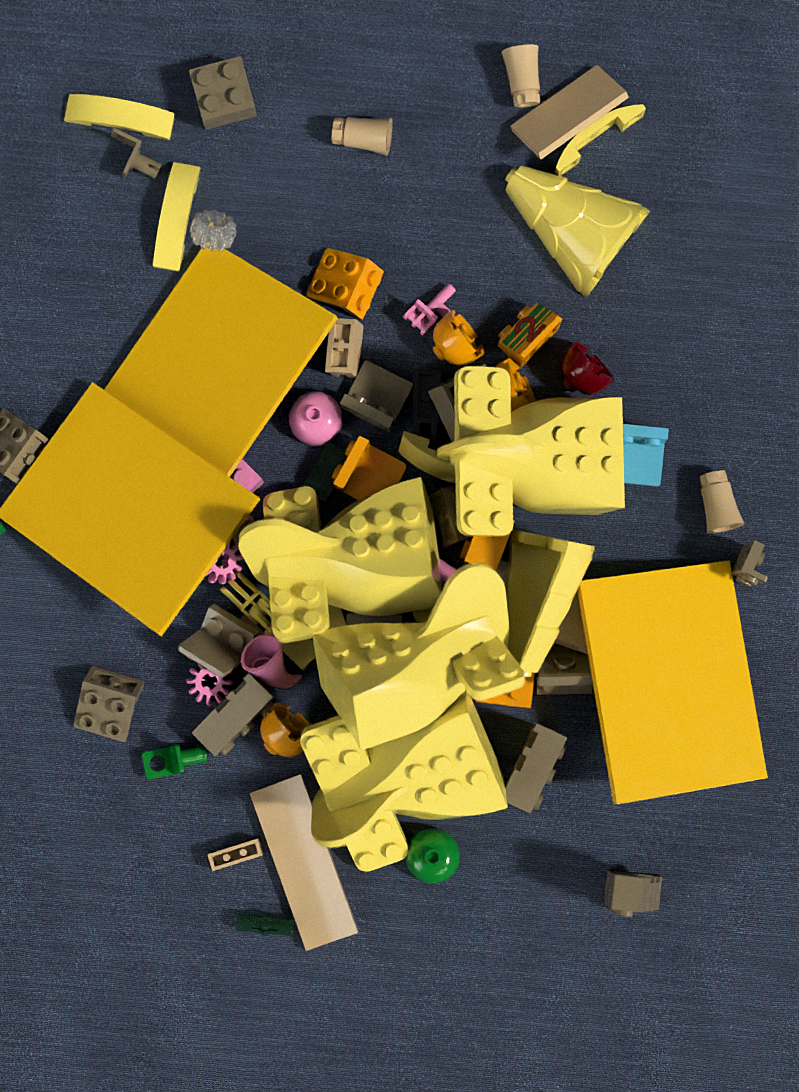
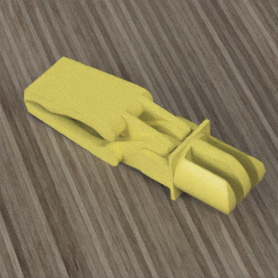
M237 571L235 575L254 594L250 597L234 580L230 579L227 582L246 602L242 604L224 586L220 591L254 624L257 625L259 622L266 629L264 631L265 634H273L272 624L265 618L267 614L271 617L270 600L240 571ZM260 595L261 598L255 603L253 600ZM251 603L253 606L247 612L245 609ZM311 639L282 643L283 652L303 671L316 657L314 643Z

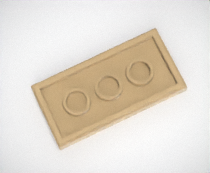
M596 65L512 124L511 129L521 141L542 159L629 97L625 89Z

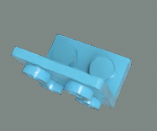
M623 424L624 483L660 486L664 443L668 440L669 429Z

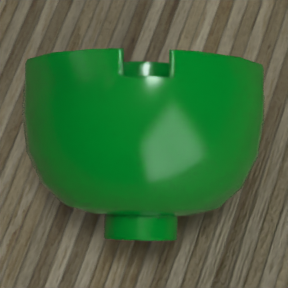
M428 828L419 831L410 839L408 854L405 860L408 870L416 879L424 883L437 884L448 880L455 874L460 863V851L457 842L449 833L441 829Z

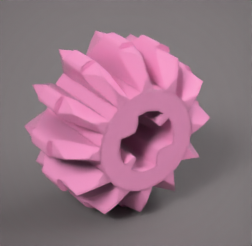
M229 542L220 555L223 556L221 560L223 566H216L214 563L205 575L209 574V583H214L218 579L220 584H225L226 577L230 580L236 578L233 570H242V567L237 565L236 561L243 560L242 555L234 554L239 549L238 545L230 547Z
M199 663L200 672L191 668L190 673L196 675V679L189 678L186 682L188 684H196V687L191 688L188 691L189 694L192 695L200 692L196 698L198 703L207 695L206 704L208 706L212 705L213 696H215L219 704L222 703L223 699L220 693L222 692L225 695L230 693L229 690L224 689L225 685H234V681L225 680V677L230 676L232 671L226 676L220 677L211 673ZM207 675L217 678V683H214L216 685L214 689L208 686L204 687L203 682H207L205 680Z

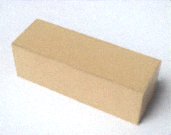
M257 838L207 855L212 871L262 856L263 852Z

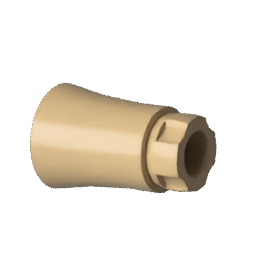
M518 45L504 49L501 52L506 65L511 95H513L515 107L525 108L540 103L538 45Z
M336 117L334 119L332 128L333 144L388 155L392 138V118L369 119L347 117L346 119Z
M725 470L713 471L700 476L707 533H721L743 526L745 523L736 505L731 484L728 482Z

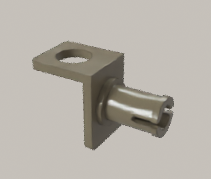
M113 128L111 132L113 138L134 147L122 177L126 178L129 170L134 168L155 179L162 163H158L140 154L141 140Z

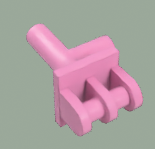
M447 284L427 305L418 299L405 313L403 318L405 320L409 319L412 322L411 326L419 328L421 330L420 334L424 336L436 324L438 316L434 314L435 311L442 318L451 312L443 303L456 292L455 288L451 284Z

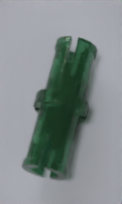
M239 913L237 931L262 933V936L276 934L293 937L295 919L270 917V914L255 916Z

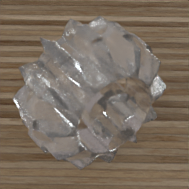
M204 209L202 213L195 214V218H193L190 226V237L193 238V244L200 245L201 249L208 248L211 252L214 249L223 251L224 248H231L237 232L236 223H234L233 217L226 216L224 211L217 212L215 209L214 211Z

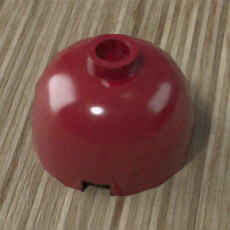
M578 341L563 356L561 372L565 379L562 382L572 393L576 390L585 395L600 393L614 381L613 375L596 355L586 354L589 348Z

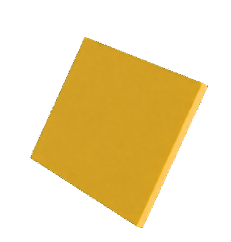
M208 239L104 390L230 477L338 317Z
M92 382L0 508V518L162 636L260 501V498Z
M730 560L581 581L577 591L613 805L768 778Z

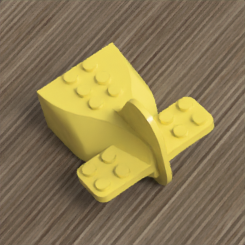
M467 366L455 373L454 441L437 449V457L442 460H450V463L455 466L456 524L461 534L466 536L496 537L509 534L513 529V504L524 510L541 514L599 515L625 508L622 397L548 398L529 403L511 411L510 375L505 369Z
M421 477L395 484L354 502L338 513L322 528L319 499L313 488L304 486L272 492L265 496L263 500L264 520L246 526L238 538L239 550L252 574L260 583L269 587L272 631L275 638L281 643L312 639V634L322 633L329 629L328 604L361 615L387 616L433 608L443 590L434 511Z
M470 563L456 570L447 580L433 608L412 611L413 617L418 623L355 624L331 628L322 633L312 634L321 688L338 715L343 719L345 726L361 751L411 734L429 725L441 716L465 690L473 699L486 700L518 689L524 685V670L508 650L510 630L505 586L501 577L492 567L483 563Z
M467 690L441 716L429 725L411 734L362 751L339 715L308 726L301 732V746L320 786L312 802L311 834L313 839L319 846L327 848L347 845L355 865L361 871H372L403 860L407 856L408 842L396 814L426 820H443L491 813L508 808L504 775Z

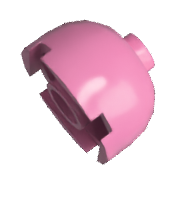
M308 392L301 395L292 404L289 411V426L293 435L301 442L309 446H323L330 443L341 430L342 411L339 404L330 395L323 392Z

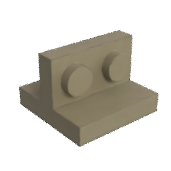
M553 644L537 673V695L592 694L593 680L588 654L559 644Z

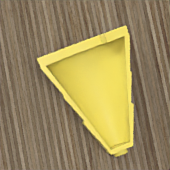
M520 166L518 169L513 167L505 179L508 182L506 192L530 229L535 230L552 258L556 259L576 290L581 292L586 298L601 279L605 269L624 243L637 230L650 212L649 209L643 207L640 203L603 193L599 189L569 182L565 177L526 166Z
M511 530L507 582V610L510 630L508 650L524 670V676L531 677L532 672L538 673L560 632L559 626L565 618L572 604V599L592 560L594 546Z

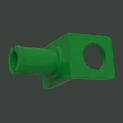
M178 744L141 754L147 780L184 772V766L207 762L204 745L180 750ZM154 756H160L164 759L165 766L160 772H155L150 767V760Z

